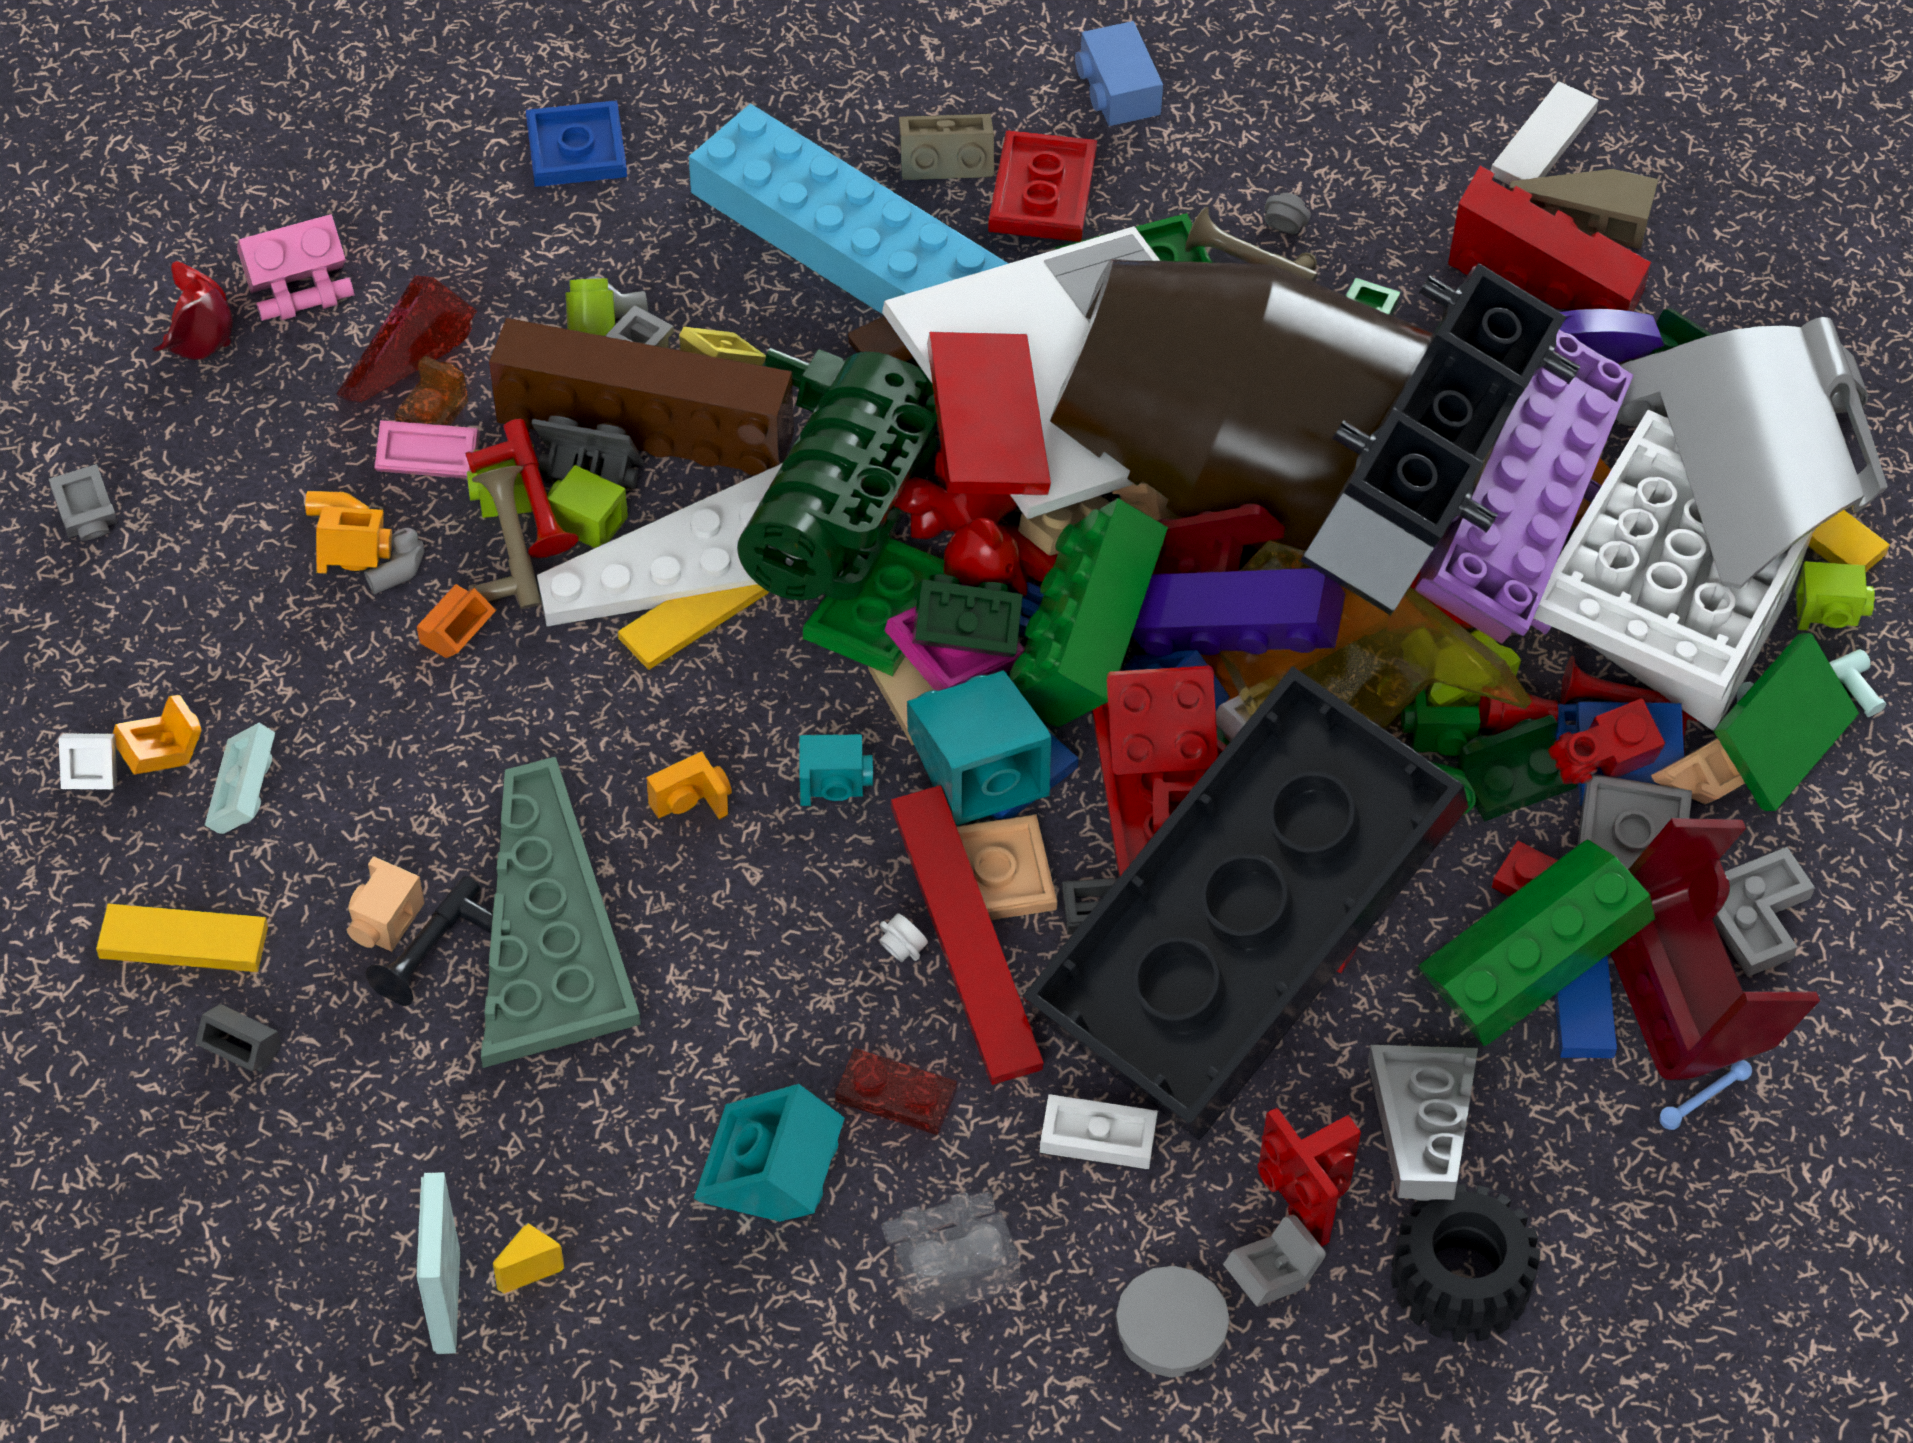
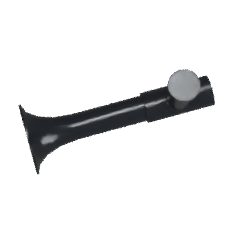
M462 877L432 913V918L393 963L386 967L382 965L367 967L365 972L367 981L379 995L401 1006L410 1005L414 999L412 990L409 987L412 975L441 937L454 926L460 917L491 933L493 912L474 902L481 892L479 884L472 878Z

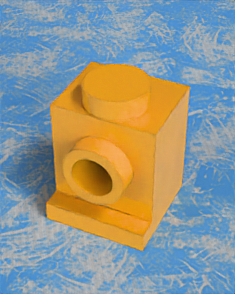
M323 506L316 527L317 573L327 574L329 565H340L342 568L350 571L365 570L368 567L377 568L380 558L390 559L392 529L383 528V510Z

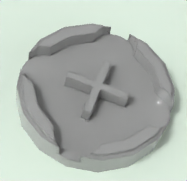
M1168 1266L1152 1268L1131 1281L1120 1296L1115 1325L1117 1335H1119V1339L1123 1344V1350L1131 1361L1149 1373L1166 1377L1185 1376L1186 1372L1194 1371L1198 1368L1200 1371L1213 1363L1224 1349L1230 1318L1226 1300L1212 1281L1195 1270Z

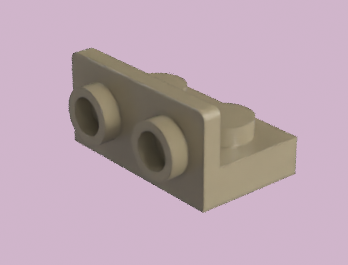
M991 114L899 117L901 173L904 180L992 177L994 175V131Z

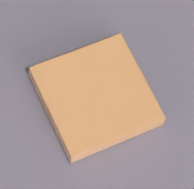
M1036 814L956 826L991 920L1057 910L1056 894Z

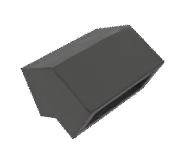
M222 1004L202 1014L195 1041L196 1045L252 1072L258 1070L264 1073L282 1047L278 1031ZM223 1032L233 1035L253 1045L252 1050L249 1052L220 1038Z

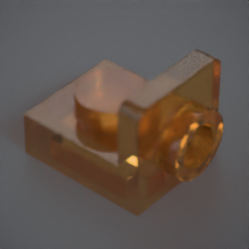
M423 356L418 363L420 381L395 412L396 422L450 426L468 403L465 375L448 362H439Z

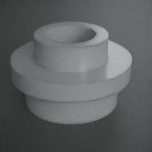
M1291 193L1270 196L1264 206L1267 212L1264 218L1266 223L1273 229L1291 235L1297 234L1301 227L1306 226L1311 217L1309 210L1305 207V202L1300 197Z

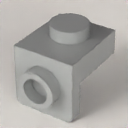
M97 464L49 479V484L68 538L79 535L80 540L86 541L101 537L110 531L108 526L116 523V514L113 505L110 503Z
M1292 1214L1282 1219L1272 1236L1232 1250L1223 1265L1258 1307L1303 1289L1324 1260L1326 1253L1298 1217Z

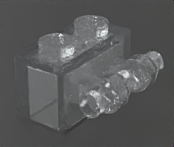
M989 1190L971 1196L967 1192L949 1196L948 1203L922 1211L919 1206L901 1211V1217L882 1223V1230L887 1244L908 1239V1241L894 1245V1275L912 1322L1019 1290L1021 1260L1002 1212L976 1219L977 1217L995 1212L994 1201ZM956 1224L954 1227L928 1234V1232Z

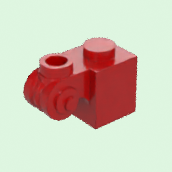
M1640 698L1596 716L1586 731L1562 734L1559 736V740L1555 741L1554 745L1548 749V753L1551 759L1556 761L1555 767L1560 770L1563 784H1585L1593 779L1592 775L1598 771V767L1601 768L1604 776L1617 778L1654 763L1665 742L1643 698Z

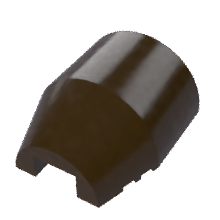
M1111 259L1096 283L1085 315L1086 318L1090 319V323L1082 347L1061 386L1050 422L1100 458L1104 452L1130 470L1128 480L1137 486L1142 481L1146 482L1169 499L1166 508L1182 518L1196 516L1204 511L1219 512L1236 509L1244 504H1256L1266 508L1285 527L1284 537L1282 539L1247 545L1301 568H1312L1300 560L1354 470L1359 454L1336 440H1332V437L1343 420L1368 436H1371L1378 429L1433 333L1274 265Z

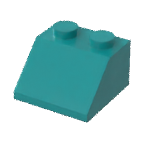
M800 1084L726 1104L694 1199L701 1203L779 1222L814 1214L823 1196V1184L831 1159L838 1149V1138L845 1117Z

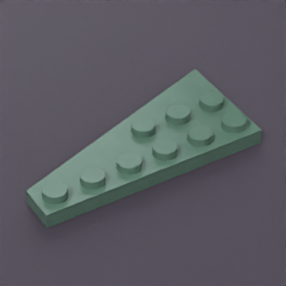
M556 757L506 769L501 812L500 852H498L497 888L494 896L489 955L488 995L485 1002V1031L481 1050L483 1068L641 1025L640 1013Z

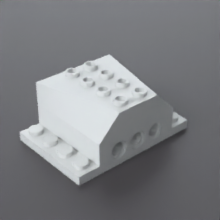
M1647 410L1558 557L1534 619L1564 631L1588 644L1644 684L1665 696L1672 703H1682V710L1711 730H1714L1724 719L1737 695L1738 687L1746 679L1784 609L1815 529L1779 555L1741 589L1722 586L1669 419Z

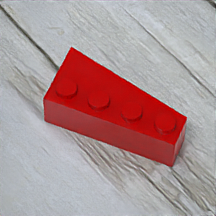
M1481 165L1479 166L1458 203L1448 261L1449 266L1457 268L1463 274L1468 275L1472 267H1476L1479 263L1535 298L1546 301L1550 306L1557 309H1567L1570 311L1612 309L1634 312L1645 290L1651 265L1650 261L1599 232L1591 236L1579 230L1573 222L1574 218L1560 210H1557L1555 215L1550 214L1529 202L1532 194L1518 186H1515L1513 191L1506 189L1492 181L1495 173Z

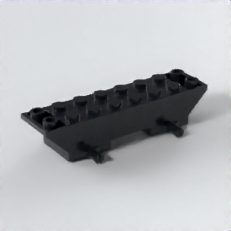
M1479 263L1476 267H1472L1463 284L1456 291L1432 277L1431 274L1424 282L1419 294L1445 308L1442 320L1378 429L1371 436H1368L1343 420L1332 437V440H1336L1359 454L1354 470L1300 560L1390 616L1451 523L1460 516L1487 533L1495 521L1498 513H1494L1471 499L1473 483L1484 464L1483 461L1532 377L1544 368L1569 385L1580 368L1579 364H1575L1554 351L1556 335L1566 316Z

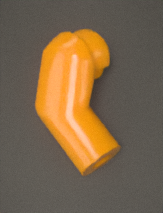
M307 491L305 509L307 516H320L323 506L369 509L367 505L349 493Z

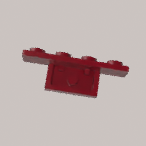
M1244 504L1236 509L1219 512L1204 511L1196 516L1174 520L1160 519L1158 522L1167 526L1168 529L1152 575L1238 571L1243 545L1282 539L1285 527L1266 508L1256 504Z

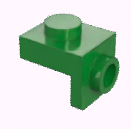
M1413 684L1410 702H1402L1401 730L1402 733H1411L1412 749L1415 752H1439L1446 756L1459 755L1461 748L1478 736L1480 727L1478 706L1427 707L1424 684Z

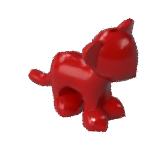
M940 449L936 455L935 474L943 487L933 481L913 477L908 480L894 505L900 510L911 514V537L930 539L941 535L944 530L954 532L945 549L944 574L959 579V582L978 588L981 582L1002 583L1008 585L1016 593L1023 594V597H1025L1028 592V586L1019 566L1020 556L1017 541L1002 526L998 525V522L1017 507V504L1010 494L947 493L942 450Z

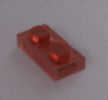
M854 1048L836 1089L835 1102L938 1135L956 1094L957 1081Z

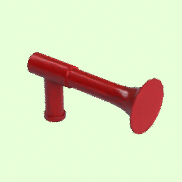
M511 420L503 427L508 441L472 453L470 451L466 452L468 464L472 474L477 473L478 470L514 459L516 466L523 467L520 475L537 528V539L528 549V554L536 558L558 555L575 546L579 537L574 533L565 532L557 523L540 475L539 463L525 420Z
M1574 656L1569 658L1562 679L1560 704L1565 705L1567 701L1581 697L1599 698L1613 702H1633L1643 698L1645 703H1672L1657 691L1590 676L1575 664ZM1682 710L1683 743L1685 744L1687 720L1699 721Z

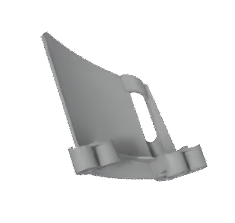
M1828 317L1813 319L1802 327L1758 326L1731 330L1703 337L1670 350L1620 365L1621 368L1633 374V378L1616 420L1626 426L1638 427L1647 410L1669 419L1722 586L1741 589L1779 555L1818 526L1849 507H1852L1853 513L1862 510L1888 487L1863 411V407L1868 402L1869 397L1854 356L1841 344L1833 320ZM1847 412L1867 465L1858 475L1835 413Z

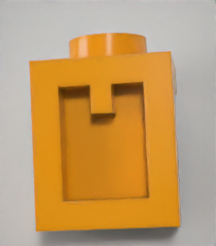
M702 751L646 777L648 804L658 819L672 812L674 814L684 813L693 808L698 800L703 797L718 819L728 815L727 796L732 794L730 782L720 766L713 768Z

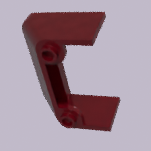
M1671 818L1628 869L1650 894L1655 919L1613 950L1611 956L1658 1073L1666 1080H1691L1776 1048L1820 1002L1816 991L1743 992L1713 918L1724 906L1730 892L1729 880L1719 859L1745 831L1746 827L1743 820Z

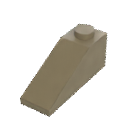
M1616 169L1515 180L1511 181L1509 190L1513 191L1514 187L1518 186L1532 194L1529 202L1550 214L1555 215L1557 210H1560L1574 218L1573 222L1579 230L1589 236L1599 232L1620 245L1641 249L1659 179Z

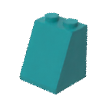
M1004 670L987 676L978 675L970 678L965 683L944 690L927 691L917 698L907 701L909 735L933 787L942 786L956 826L1050 796L1051 735Z

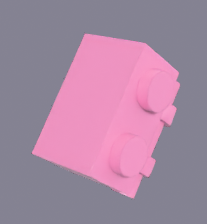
M332 214L238 240L237 251L250 292L254 293L271 288L274 297L256 303L261 321L280 316L281 320L296 317L295 312L318 305H322L323 309L336 306L337 300L354 296V290L349 277L331 282L328 275L330 271L343 268L346 261ZM308 277L313 278L315 287L289 293L286 283Z

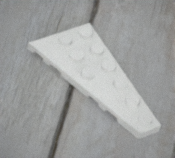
M782 464L538 574V588L546 626L653 609L666 600L756 585L757 583L746 573L739 560L737 544L740 535Z

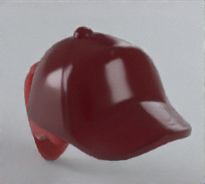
M173 262L171 265L172 277L175 285L183 292L174 308L172 324L168 334L164 335L162 344L152 349L155 352L168 350L190 360H202L211 356L222 347L230 345L231 339L229 337L233 327L232 313L227 304V298L223 289L214 280L182 262Z

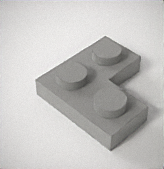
M1785 847L1725 871L1730 884V892L1724 906L1713 918L1719 935L1747 977L1794 958L1797 946L1775 913L1811 899L1815 889L1788 847Z

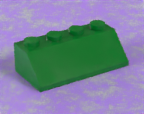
M1586 839L1418 965V969L1484 1047L1652 922L1655 916L1651 897L1615 855Z

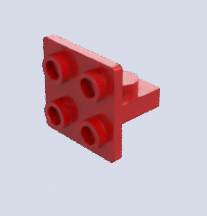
M1211 666L1112 671L1107 674L1112 771L1114 774L1209 769L1218 758L1214 673Z
M1276 1107L1266 1113L1260 1157L1257 1164L1258 1172L1263 1183L1271 1192L1279 1190L1289 1204V1215H1296L1322 1247L1330 1242L1338 1199L1350 1187L1361 1131L1350 1116L1347 1115L1301 1140L1281 1111Z

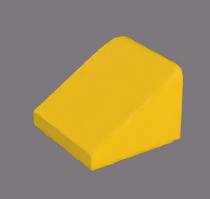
M529 1223L526 1226L524 1225L493 1262L497 1289L505 1294L561 1272L564 1269V1261L560 1244Z

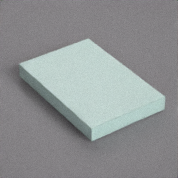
M424 1173V1177H421L417 1281L433 1351H436V1354L456 1353L460 1247L445 1173Z

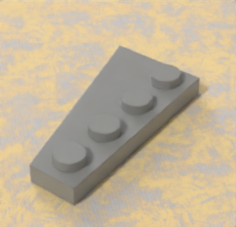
M1370 1045L1368 1065L1398 1198H1409L1419 1201L1431 1199L1454 1200L1478 1048Z

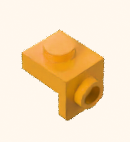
M174 695L168 697L160 717L115 724L112 734H115L117 750L133 774L136 775L188 764L200 738L201 726L197 716L190 711L182 697Z

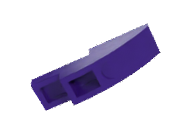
M1585 309L1560 312L1566 316L1560 327L1561 331L1574 336L1582 344L1616 363L1627 359L1634 360L1645 357L1654 349L1664 346L1653 315L1612 309Z

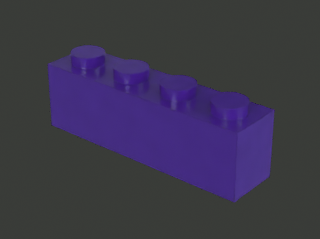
M1313 568L1155 574L1151 576L1132 636L1146 654L1149 653L1158 657L1177 651L1198 650L1202 655L1211 656L1218 654L1220 651H1244L1250 654H1262L1267 650L1290 649L1295 652L1309 653L1315 649L1335 648L1345 592L1338 583Z

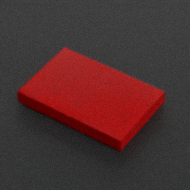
M1006 131L990 209L988 232L1082 242L1096 159L1097 140Z

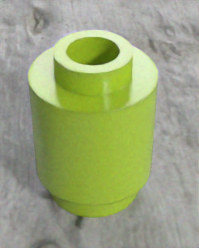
M608 278L569 280L570 292L565 293L567 329L605 336L615 326L614 292L608 289Z

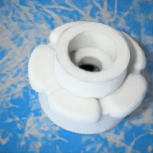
M897 913L888 924L885 921L880 923V927L885 934L879 941L888 952L900 962H903L908 956L915 961L920 958L919 952L928 944V941L907 918Z

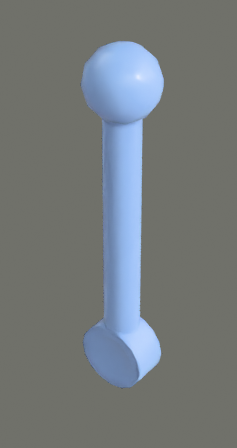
M1742 1060L1732 1064L1730 1072L1679 1107L1664 1108L1659 1118L1661 1125L1669 1130L1678 1128L1682 1117L1736 1080H1747L1752 1074L1750 1063Z

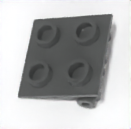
M549 416L548 422L532 420L533 427L548 450H550L549 454L541 453L538 462L540 473H545L547 479L563 480L574 465L587 470L589 458H592L591 473L598 476L601 474L602 478L625 489L636 488L638 470L631 468L632 465L643 467L644 461L630 436L626 435L625 430L606 424L597 425L596 430L577 427L578 423L576 421L561 416Z

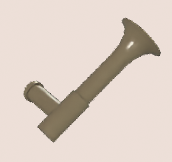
M1204 207L1197 216L1186 241V252H1190L1194 247L1199 246L1212 247L1250 264L1277 266L1314 283L1318 276V272L1314 271L1317 261L1313 254L1304 252L1294 261H1291L1276 253L1267 252L1221 230L1210 219L1208 207Z
M502 467L479 474L472 478V481L481 483L486 487L494 500L509 556L508 563L512 576L479 585L472 584L468 586V589L475 588L488 602L516 594L520 609L539 606L542 604L531 558L527 553L513 493L514 481L517 474L523 470V467Z

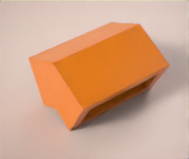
M455 584L417 625L419 643L441 656L449 658L457 654L494 614L496 609L475 588L467 591Z

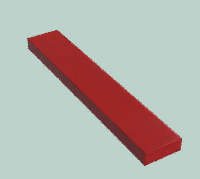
M939 785L891 799V810L991 1085L1043 1070L1044 1062L942 786Z

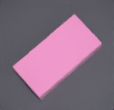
M380 420L375 469L379 472L467 479V471H471L465 453L469 451L472 453L474 450H478L480 432L478 428Z

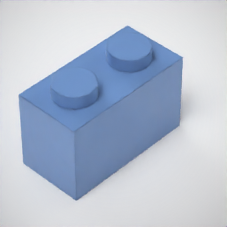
M1134 21L1082 32L1081 51L1075 54L1077 72L1081 79H1088L1092 106L1095 111L1102 110L1108 126L1161 115L1163 83Z

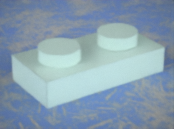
M257 723L227 740L205 822L206 827L217 833L224 834L242 824L249 823L260 808L261 798L259 793L264 775L267 773L272 762L270 751L275 736L274 731L261 723Z

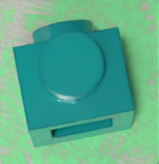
M862 734L799 735L800 806H811V797H824L830 801H843L849 797L863 796V786H873V755H862Z

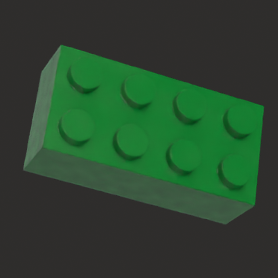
M1119 498L1099 510H1092L1086 518L1074 525H1067L1060 533L1055 545L1056 551L1059 552L1054 567L1049 570L1041 584L1040 592L1044 596L1039 610L1033 614L1025 630V635L1029 637L1025 650L1015 661L1010 672V679L1038 717L1057 727L1108 702L1107 674L1112 671H1120L1168 529L1167 526Z

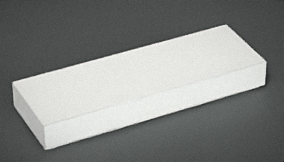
M1558 81L1492 164L1491 172L1495 173L1493 178L1510 185L1511 181L1545 177L1597 111L1599 100Z

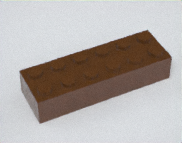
M511 318L505 319L489 360L497 423L506 424L514 419H524L527 429L535 430L532 425L533 419L548 422L549 416H561L576 421L578 423L577 427L596 430L599 424L612 425L625 430L626 435L630 436L637 450L647 451L655 457L673 456L694 460L696 463L707 467L720 465L741 469L753 476L784 462L794 434L791 371Z

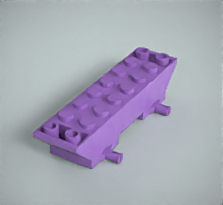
M1560 329L1556 335L1554 351L1575 364H1579L1578 372L1569 385L1544 368L1532 377L1483 461L1484 464L1474 480L1471 499L1494 513H1498L1495 521L1487 533H1485L1482 529L1459 516L1456 521L1448 526L1443 537L1422 566L1420 577L1414 588V591L1501 644L1504 643L1512 632L1524 636L1529 630L1530 625L1541 631L1544 635L1552 627L1534 619V616L1582 499L1585 498L1592 503L1602 486L1592 480L1591 477L1633 378V374L1621 368L1615 361L1605 358L1579 342L1574 336L1564 333Z

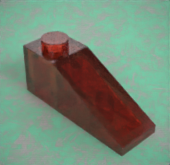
M415 275L336 394L344 400L362 403L445 355L453 347L459 346L468 337L472 329L470 322L477 310L434 277Z

